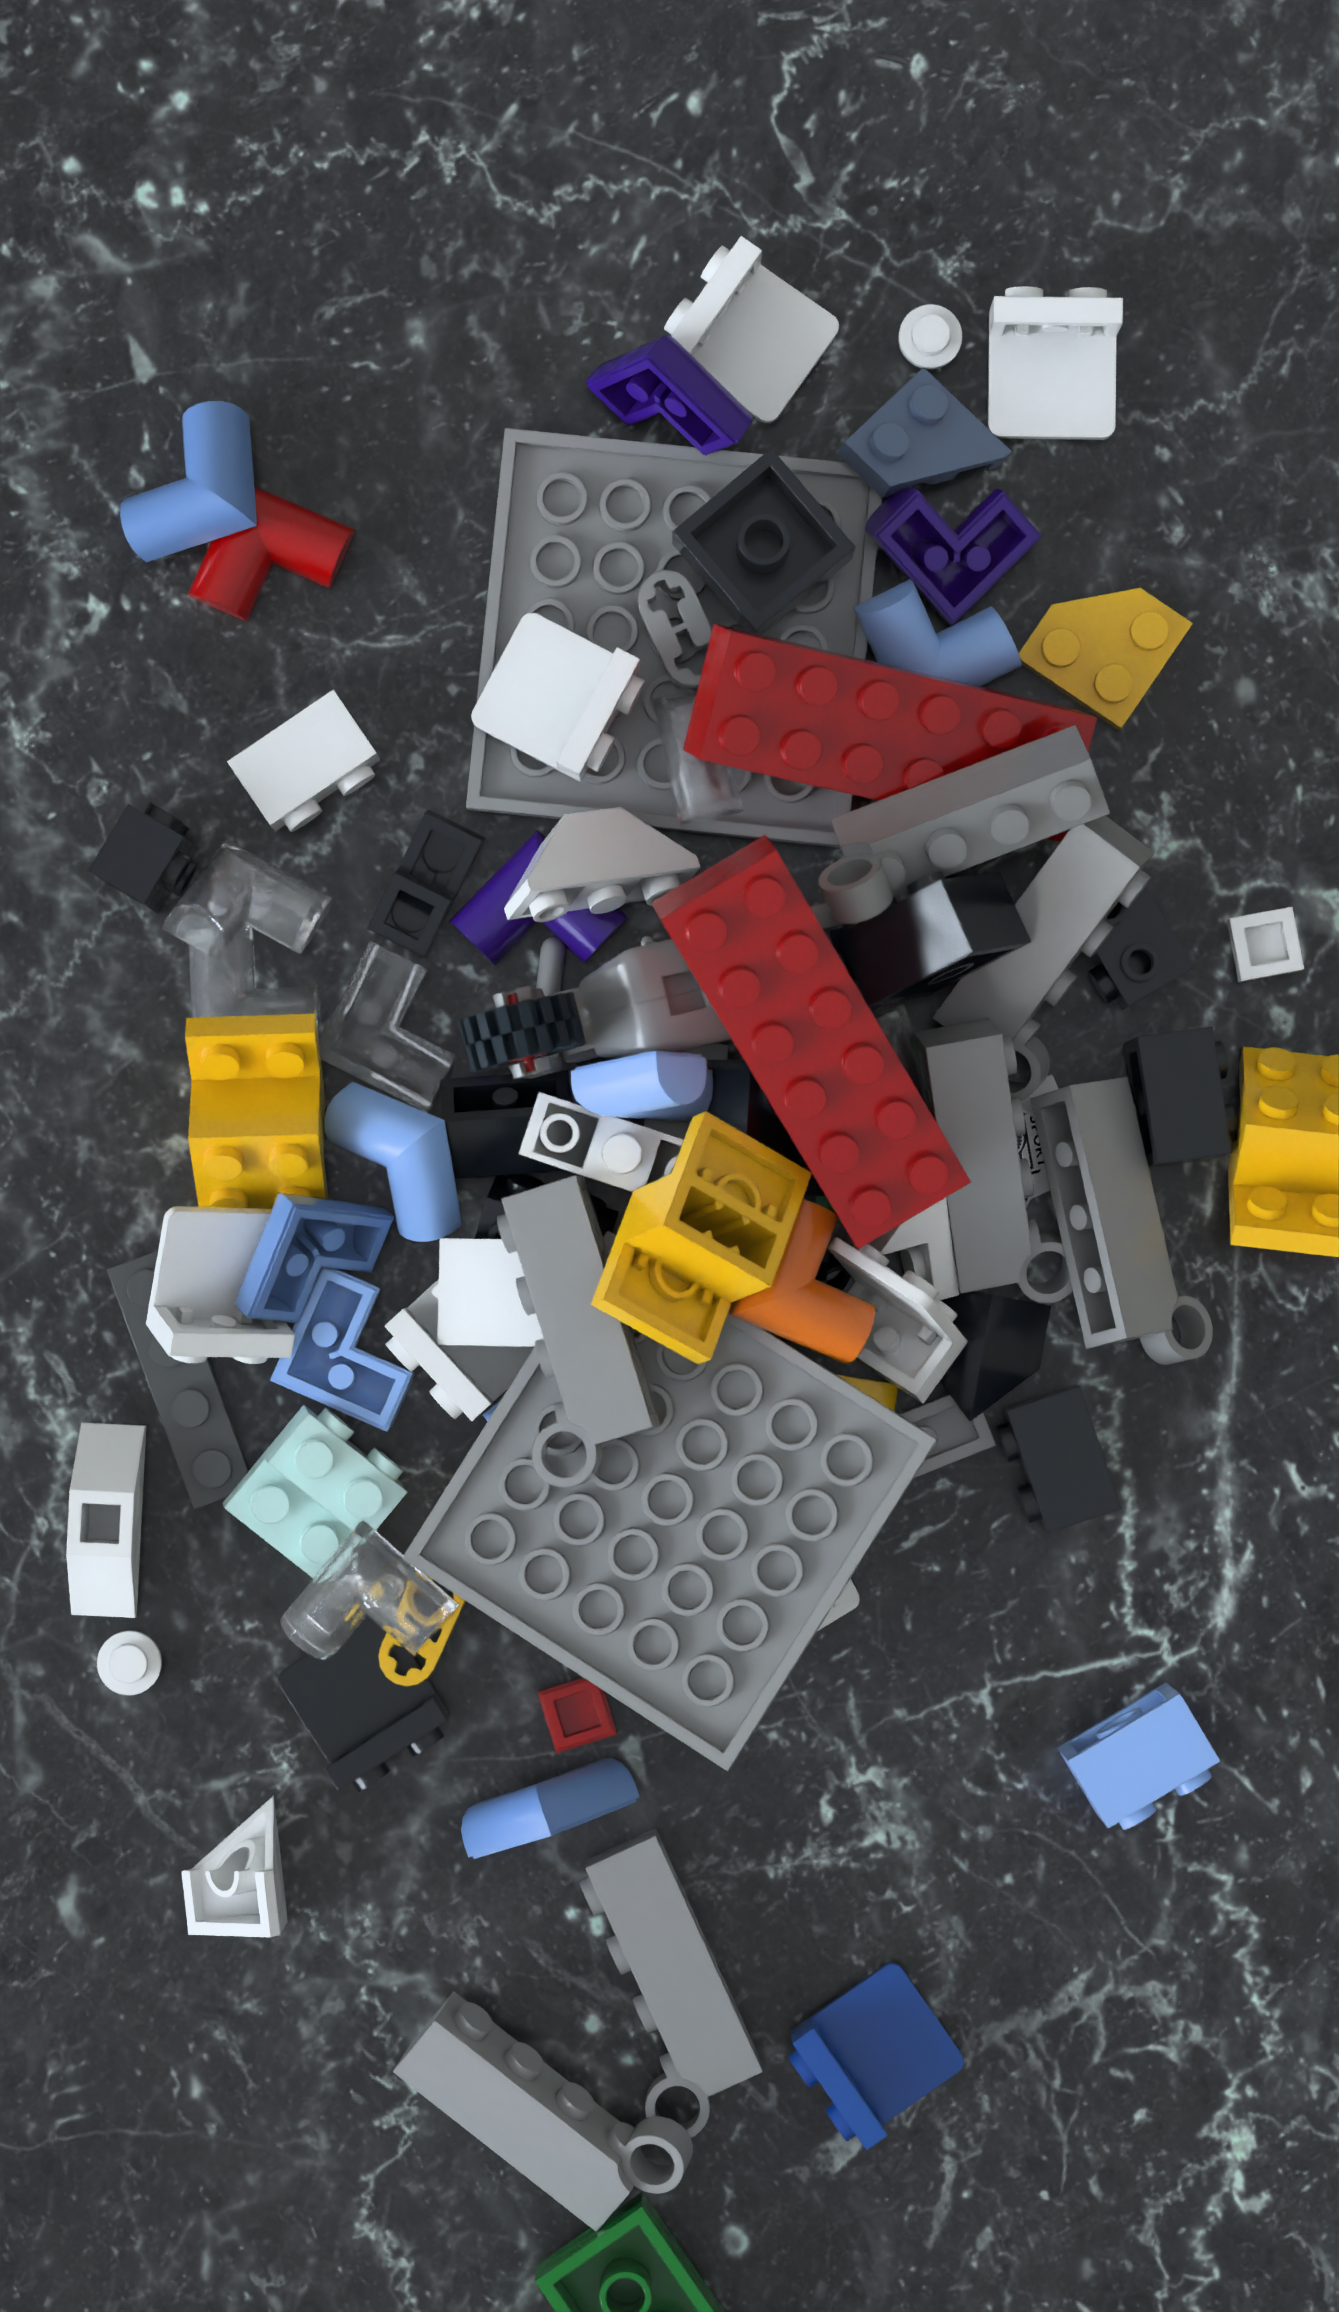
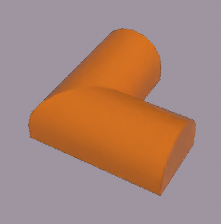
M803 1199L772 1287L734 1301L728 1315L843 1364L853 1362L860 1354L870 1335L875 1318V1305L815 1279L839 1217L829 1209Z

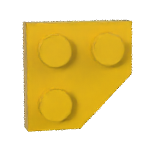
M1142 588L1052 604L1019 652L1022 666L1120 731L1193 623Z

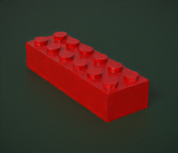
M713 624L683 750L699 760L879 801L1076 725L1083 743L1089 752L1097 717L1061 705ZM1068 830L1045 839L1061 842L1068 833Z
M766 835L651 903L857 1249L867 1245L971 1183L780 855Z

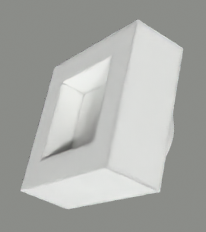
M1293 907L1233 917L1227 920L1238 983L1304 970Z

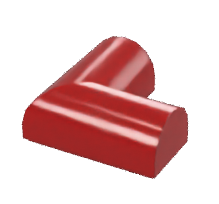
M254 486L257 526L211 541L188 596L248 622L272 565L331 590L356 533L355 529Z

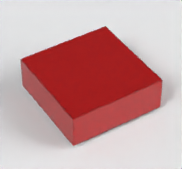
M579 1677L538 1690L537 1693L556 1753L618 1734L605 1691L587 1679Z

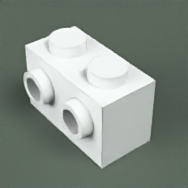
M332 690L228 760L227 763L269 825L275 831L286 825L290 832H293L317 817L322 812L318 802L339 789L343 796H346L369 782L375 776L371 767L379 762L380 758L338 695Z

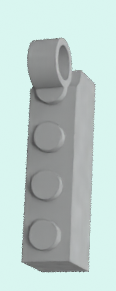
M1076 725L831 819L844 858L828 866L821 873L818 884L832 919L842 924L859 923L871 919L883 912L891 904L894 896L907 892L906 887L910 883L926 875L942 871L944 877L1110 814L1092 760Z
M1106 815L1071 828L1015 904L1031 943L961 978L933 1016V1019L944 1027L989 1018L1002 1033V1037L1009 1035L1015 1051L1025 1056L1031 1067L1030 1081L1017 1083L1009 1080L1011 1098L1018 1097L1020 1101L1029 1097L1044 1082L1050 1069L1048 1051L1041 1040L1034 1036L1041 1027V1024L1034 1020L1033 1016L1044 1001H1047L1053 1007L1057 1005L1078 977L1069 970L1070 966L1081 952L1091 958L1114 929L1105 919L1116 904L1120 902L1128 908L1151 879L1142 869L1154 855V852Z
M989 1018L913 1032L923 1101L971 1181L968 1185L946 1197L959 1292L967 1293L1017 1283L1023 1293L1036 1302L1054 1303L1064 1299L1073 1289L1061 1237L1051 1232L1039 1231L1035 1219H1027L1025 1197L1034 1195V1186L1028 1160L1026 1158L1019 1159L1016 1136L1025 1135V1119L1019 1098H1011L1008 1075L1017 1073L1016 1054L1011 1037L1009 1035L1002 1037V1033ZM1046 1251H1054L1062 1255L1061 1269L1053 1279L1044 1283H1035L1027 1280L1028 1265L1036 1255Z
M1128 1077L1069 1085L1030 1098L1086 1349L1140 1338L1145 1352L1159 1364L1172 1365L1204 1355L1212 1342V1321L1208 1311L1201 1302L1191 1296H1179L1176 1290L1165 1243V1233L1160 1221L1151 1181V1172L1146 1159L1137 1119V1110L1133 1102ZM1172 1317L1176 1320L1180 1329V1344L1175 1340L1172 1333Z
M574 1175L502 1198L501 1201L505 1214L497 1216V1224L503 1244L508 1253L517 1251L524 1276L516 1278V1286L523 1309L528 1316L536 1313L543 1339L535 1341L540 1366L546 1378L556 1377L563 1400L554 1403L557 1423L544 1428L536 1437L532 1447V1462L536 1472L545 1482L556 1487L577 1486L591 1479L601 1463V1444L661 1426L631 1327L591 1305L609 1255L584 1177ZM561 1432H570L577 1435L583 1441L587 1451L585 1465L577 1474L571 1477L557 1473L550 1466L547 1457V1450L551 1440Z
M655 1828L587 1859L585 1869L589 1877L579 1882L594 1916L605 1912L615 1935L606 1939V1942L620 1974L623 1975L632 1971L642 1994L632 1999L645 2030L648 2034L659 2030L668 2050V2053L659 2056L664 2073L654 2079L647 2090L645 2101L646 2118L660 2117L655 2104L658 2096L665 2089L673 2086L688 2088L696 2095L700 2105L697 2114L690 2121L680 2125L692 2138L707 2123L710 2112L709 2096L762 2073L763 2069L760 2056Z
M454 1991L411 2042L393 2071L403 2081L596 2232L629 2195L634 2186L642 2191L654 2194L665 2193L675 2188L681 2181L693 2155L692 2140L688 2132L679 2123L666 2117L644 2119L635 2128L628 2123L620 2122L594 2102L592 2096L585 2088L566 2080L543 2062L541 2056L534 2048L515 2040L492 2022L491 2017L483 2008L477 2004L467 2002ZM654 2144L664 2148L671 2155L674 2164L661 2166L652 2163L644 2156L640 2146Z

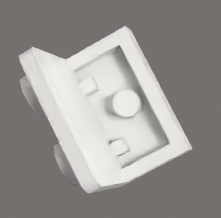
M741 236L731 251L723 245L716 251L701 275V278L708 282L694 303L686 297L679 303L668 319L664 330L670 333L756 419L763 423H772L778 419L836 337L839 330V322L834 315L762 266V250Z
M1028 286L1011 287L1005 290V296H994L989 310L988 429L997 438L1104 440L1113 434L1116 423V337L1123 324V298H1107V290L1094 287L1069 290V297H1043V289Z
M537 613L525 614L516 627L472 711L473 724L491 736L581 782L588 768L596 772L600 770L615 741V737L607 734L618 711L628 715L642 691L645 680L637 676L640 671V659L618 647L614 653H611Z
M175 1206L165 1213L146 1325L168 1356L186 1363H201L206 1361L207 1357H232L235 1360L249 1364H261L266 1362L268 1358H291L295 1334L286 1322L247 1318L235 1305V1299L272 1209Z
M835 1237L827 1248L855 1280V1283L847 1293L875 1305V1318L870 1335L855 1360L924 1404L968 1342L953 1324L958 1315L949 1306L937 1299L938 1290L916 1273L907 1270L903 1277L887 1267L889 1260L871 1245L867 1244L857 1249L855 1244L850 1246Z
M438 1279L408 1308H403L384 1326L393 1335L385 1345L410 1372L420 1365L437 1384L429 1393L453 1419H456L464 1412L473 1421L510 1387L534 1347L437 1345L438 1298L433 1296L432 1289L439 1285Z

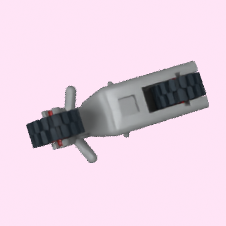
M826 903L810 906L861 993L836 936L850 927L843 928L842 926L845 924L834 921ZM649 936L642 938L641 946L623 951L584 977L579 987L561 991L566 946L559 938L549 937L541 946L536 988L527 986L517 988L515 991L493 995L496 1006L495 1010L478 1013L458 1021L471 1073L508 1066L514 1079H532L568 1070L571 1100L574 1104L580 1106L582 1105L575 1099L571 1087V1071L575 1070V1067H579L576 1064L577 1062L598 1057L623 1058L652 1051L683 1053L688 1049L732 1040L673 940L668 939L655 942Z

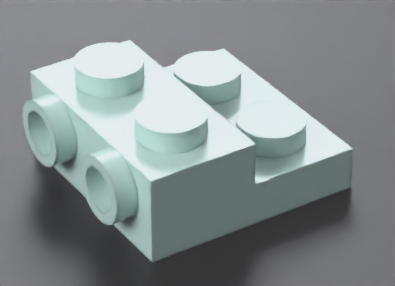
M303 1405L222 1504L227 1511L323 1586L361 1539H364L366 1542L406 1495L407 1491L398 1480L404 1471L387 1455L376 1447L366 1455L348 1440L355 1431L327 1408H324L319 1415H316Z

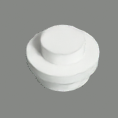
M933 304L919 306L909 312L902 321L898 335L899 346L905 358L919 368L938 369L944 367L956 357L962 343L961 325L955 315L942 306Z
M122 1631L113 1635L103 1644L97 1658V1669L103 1683L112 1691L122 1695H136L149 1689L158 1679L162 1668V1657L158 1646L149 1636L138 1631Z

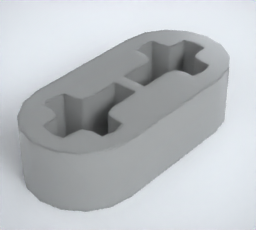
M670 570L654 572L644 580L639 588L638 607L640 615L670 679L682 688L698 689L701 675L694 676L690 668L679 670L675 665V662L682 658V647L677 637L687 633L693 647L697 651L708 649L712 628L693 586L685 576ZM660 585H666L670 593L681 591L685 597L677 602V611L682 623L675 627H672L663 609L652 611L648 605L656 600L655 588Z

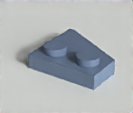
M923 367L843 443L837 454L882 497H887L905 488H912L919 483L934 485L953 480L962 471L985 466L987 471L996 469L1012 451Z

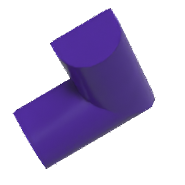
M671 335L657 338L600 364L585 382L587 387L626 425L630 426L661 413L703 455L711 454L738 443L753 419V415Z
M905 488L889 497L874 511L865 527L869 536L907 579H911L914 582L916 589L944 621L950 625H953L1042 537L1007 494L1000 489H994L954 530L919 490L914 488Z
M538 830L449 920L495 966L538 923L533 920V917L508 920L504 911V907L539 846L546 838ZM588 908L568 911L557 919L541 923L586 964L629 920V917L619 908L602 914L591 913Z

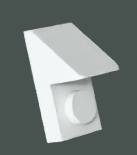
M946 1198L868 1243L883 1255L901 1250L900 1255L904 1272L910 1270L929 1282L939 1292L936 1296L937 1299L943 1300L959 1295Z

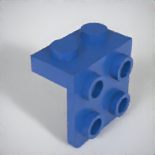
M895 1962L884 1964L790 2030L792 2044L796 2050L788 2055L796 2071L809 2088L818 2082L821 2084L833 2101V2104L825 2110L839 2133L846 2141L857 2136L866 2150L888 2136L885 2123L957 2074L964 2065L961 2051L904 1969Z

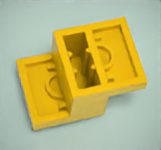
M316 1013L186 1018L185 1040L191 1074L188 1141L198 1207L272 1209L279 1193L329 1199L324 1164L326 1099Z
M1243 1046L1239 1063L1240 1108L1237 1118V1139L1235 1142H1232V1154H1230L1228 1161L1230 1243L1236 1246L1339 1257V1055L1323 1056L1289 1052L1278 1047L1262 1049Z
M707 1111L692 1117L672 1174L632 1192L591 1305L696 1364L711 1360L731 1303L772 1287L812 1173Z

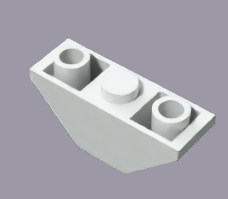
M622 807L564 814L539 846L504 907V911L508 920L533 917V920L536 922H546L557 919L568 911L589 908L591 913L602 914L613 911L625 903L646 900L647 905L653 906L651 904L653 901L690 880L701 867L695 854Z
M539 1092L519 1155L633 1192L638 1188L672 1174L684 1140L616 1117L601 1116L586 1110L583 1106Z
M81 1423L70 1485L66 1557L71 1615L137 1617L146 1425Z

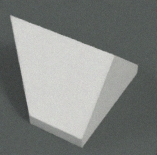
M274 1795L192 1869L181 1871L188 1935L274 1937L281 1935L288 1923Z

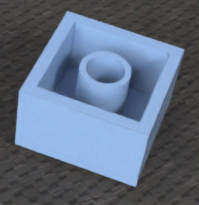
M1168 1683L1162 1684L1057 1747L1094 1811L1108 1829L1120 1823L1123 1830L1144 1821L1157 1810L1152 1802L1174 1789L1179 1796L1197 1789L1212 1778L1208 1769L1220 1762L1181 1694Z

